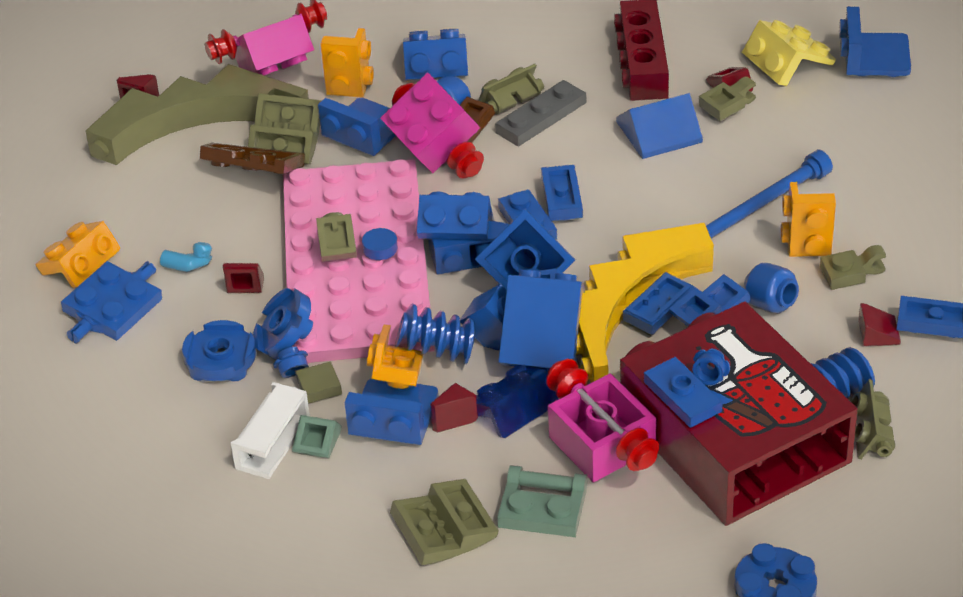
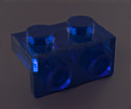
M519 365L508 370L505 373L506 377L499 382L482 386L477 390L478 395H476L478 416L491 419L498 436L506 438L548 411L549 404L559 400L556 391L550 390L546 384L547 370Z

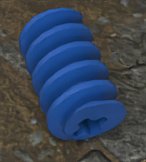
M412 303L401 318L395 347L397 348L404 338L407 339L408 351H412L417 342L421 343V350L424 355H426L431 346H435L436 358H440L447 349L450 353V361L454 362L459 353H463L464 365H467L475 339L474 320L467 318L463 325L460 326V317L454 314L446 323L444 311H439L434 319H432L431 309L425 307L418 316L417 306Z
M845 348L840 353L836 352L829 355L828 358L817 360L815 364L811 363L847 399H849L850 393L854 395L856 392H860L869 379L873 381L874 388L875 376L872 367L865 356L855 348Z

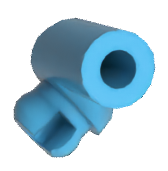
M198 242L193 245V253L189 254L164 250L160 257V265L189 272L210 263L212 260L210 255L212 247L208 243Z

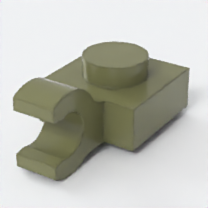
M749 77L741 78L732 86H728L723 82L699 95V106L717 120L722 121L745 108V104H750L756 99V95L749 91V89L756 86V82Z
M873 245L868 247L859 256L856 255L854 250L820 257V269L831 290L865 283L867 274L876 275L886 271L881 260L886 258V253L881 245Z

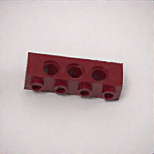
M657 0L620 1V13L614 14L615 32H617V50L619 51L620 69H622L623 88H629L630 101L669 99V70Z

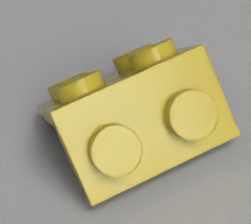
M759 20L742 51L747 58L777 84L784 86L788 85L802 59L832 66L836 61V58L829 53L830 48L827 45L810 38L811 32L799 25L791 28L778 20H774L773 23Z

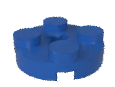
M285 288L274 295L261 312L267 316L263 325L260 326L257 323L255 325L253 336L256 349L277 360V354L280 351L292 347L298 339L306 338L313 327V321L309 319L311 313L310 298L295 288L294 291Z
M229 320L212 321L204 324V330L194 335V331L187 335L182 345L184 363L189 370L191 378L194 380L239 381L246 377L247 369L255 361L256 346L254 336L251 332L249 334L244 331V326L238 322ZM218 348H225V351L216 353Z
M767 543L758 544L752 549V553L746 555L739 562L736 568L734 583L736 595L738 593L739 597H816L817 576L815 573V563L810 557L802 556L790 549L773 547ZM769 580H780L786 585L778 584L774 588L769 586Z

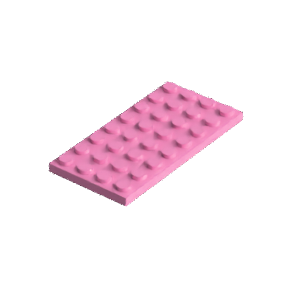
M415 159L344 166L333 165L311 169L300 168L283 174L286 285L292 291L295 288L310 298L311 313L309 319L313 321V327L309 335L304 339H298L292 347H298L299 351L303 350L308 353L306 357L307 363L368 357L370 344H372L373 335L380 334L384 324L391 325L388 345L395 346L401 318L410 304H416L418 316L425 307L430 308L424 240L418 239L417 236L419 191ZM332 212H339L343 215L351 214L357 258L322 262L316 218H321ZM376 228H386L393 231L397 236V252L385 260L368 258L363 253L362 237L366 232ZM403 338L398 347L407 348V339ZM417 342L413 350L422 351L421 343ZM431 346L428 352L434 351V346Z

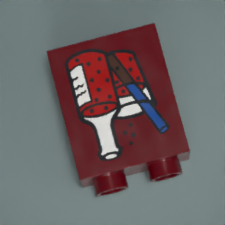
M746 301L718 314L711 312L702 314L694 319L686 329L656 343L652 341L639 343L625 357L620 359V383L656 417V441L659 443L658 454L725 526L852 463L858 408ZM714 348L724 354V359L730 363L728 376H724L723 380L715 385H706L723 402L722 412L690 428L644 383V372L676 357L693 373L692 368L695 363L693 357L702 349L708 351ZM708 363L709 366L715 367L713 363Z

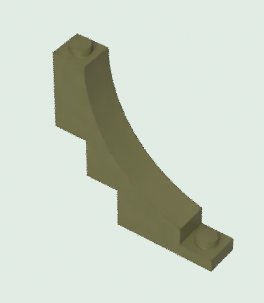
M230 64L224 67L207 84L180 76L158 97L132 88L85 131L90 155L99 160L118 165L127 156L146 144L183 129L218 122H255L258 93L309 99L308 89Z

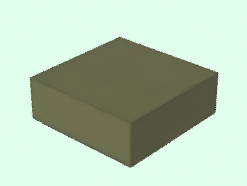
M331 361L296 371V378L300 389L307 392L308 404L342 395L341 384Z

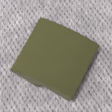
M258 93L255 124H250L248 147L305 153L304 164L311 165L320 130L318 104L321 100Z
M466 479L433 483L427 496L394 500L390 510V514L421 566L448 560L474 550L496 538L499 532Z

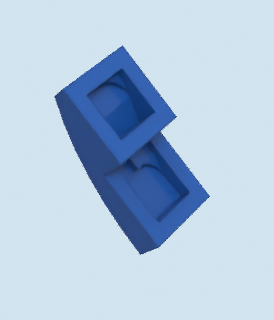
M723 274L703 292L695 287L669 310L670 314L686 326H689L694 319L702 314L710 312L718 314L744 301L749 303L751 300L747 290Z

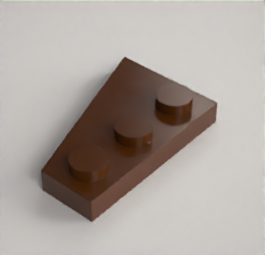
M214 142L200 146V159L211 161L212 166L230 167L231 164L242 166L244 170H264L276 174H285L304 167L305 153Z

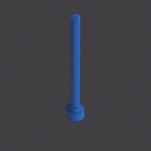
M820 149L810 153L804 158L802 167L706 225L710 237L713 238L789 191L790 182H797V185H799L808 178L821 179L828 175L833 169L830 157Z

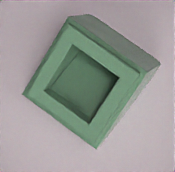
M300 415L292 452L330 458L341 433L342 426L334 420Z

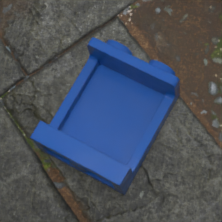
M519 270V276L508 275L498 363L503 366L549 371L552 365L558 361L565 359L578 361L575 354L582 293H585V285L577 281L576 275L556 273L555 279L541 278V272L532 270Z

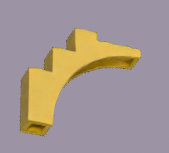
M705 223L622 236L623 250L617 252L618 261L589 265V280L584 281L585 293H582L576 355H582L580 367L587 372L590 383L609 374L606 351L614 331L623 320V310L666 272L682 280L713 271L714 244Z

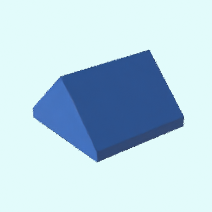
M690 93L632 108L616 117L617 124L642 159L703 143V136Z
M527 209L475 258L506 290L508 275L519 276V270L539 271L556 268L557 273H563L576 260Z

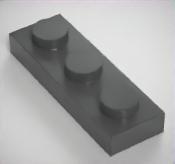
M562 80L495 123L496 134L519 147L586 104V92Z

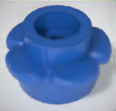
M298 347L286 348L277 354L278 359L273 363V367L279 370L282 378L296 376L297 370L309 367L306 360L308 353L303 350L299 351Z
M711 348L708 351L702 349L693 357L695 362L692 368L693 374L705 385H715L721 382L723 377L728 376L730 372V363L724 359V354L717 349ZM708 363H713L715 367L709 366Z

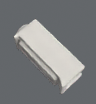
M275 382L271 384L272 393H268L239 437L231 442L235 469L270 479L293 444L300 415L310 416L306 391Z

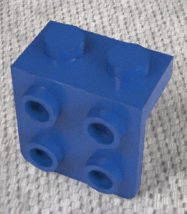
M847 6L846 19H840L839 38H841L840 57H845L846 75L861 77L867 75L890 77L910 75L911 59L908 35L905 33H861L860 8Z
M459 29L440 30V35L428 36V31L409 32V37L403 39L405 80L421 79L427 72L433 78L468 75L465 34H459Z
M328 98L323 99L318 104L322 136L375 156L396 136L380 119L390 109L389 107L366 98H357L349 106Z
M439 191L432 192L429 195H419L418 239L488 240L489 221H494L489 196H484L477 192H468L464 195H449Z
M370 378L367 380L362 394L349 392L344 402L348 434L422 445L432 417L431 403L439 397L438 388L417 384L416 386L409 385V388L399 389L387 385L386 381Z

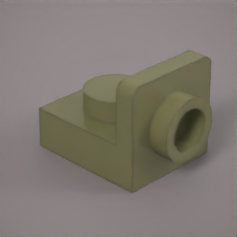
M332 212L321 218H316L322 262L357 258L351 214L343 215L339 212Z

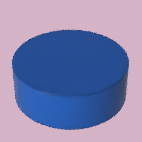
M376 228L366 232L362 237L363 253L373 260H385L392 257L398 249L396 234L386 228Z

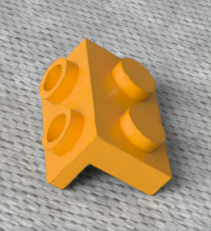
M358 28L355 38L323 36L320 44L326 95L364 97L367 86L372 85L374 78L373 66H369L368 62L371 55V41L366 40L365 29Z
M797 182L789 183V195H783L782 211L783 216H787V222H781V242L788 244L789 257L827 256L832 254L836 208L835 193L799 194Z
M104 221L89 224L79 222L66 231L68 236L63 241L55 242L47 247L43 252L45 256L35 265L42 276L62 272L71 287L75 288L120 250V246Z
M384 324L381 333L373 335L372 344L369 347L367 366L373 367L372 379L386 381L387 385L399 389L409 388V385L416 386L423 361L422 351L413 349L408 351L407 348L389 346L391 325Z

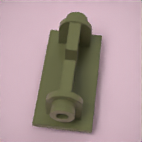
M533 64L526 68L519 67L500 80H490L482 87L478 101L492 105L495 114L498 115L517 105V101L513 97L514 94L521 103L537 97L544 90L542 80L540 78L535 79L533 76L537 65Z
M869 379L861 391L856 392L851 399V402L858 408L854 441L857 445L858 459L861 460L868 451L875 452L881 457L890 456L896 446L893 428L889 426L892 422L889 398L880 391L874 392L873 381Z

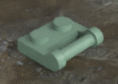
M510 465L497 517L498 528L576 538L587 490V474L575 473L574 477L523 471L522 466ZM521 486L572 493L571 496L524 491L520 490Z

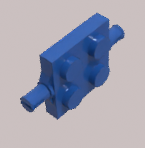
M106 261L61 301L62 311L78 321L73 328L67 331V337L72 342L74 340V343H78L89 331L103 333L116 341L119 340L162 300V290L146 282L150 276L156 273L155 266L146 261L137 271L131 273Z

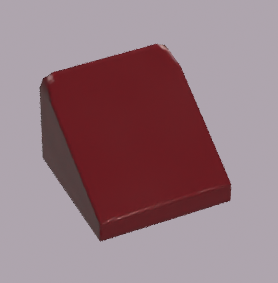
M729 67L707 76L706 81L714 88L723 82L728 86H732L743 77H749L750 79L751 77L746 67Z
M155 75L119 77L116 80L120 99L132 88L157 97L159 96Z
M223 263L227 293H262L264 273L258 263Z
M860 303L858 322L863 346L900 345L901 340L897 330L895 315L868 304Z
M457 383L451 385L431 403L433 431L438 433L475 422L478 419L476 395Z

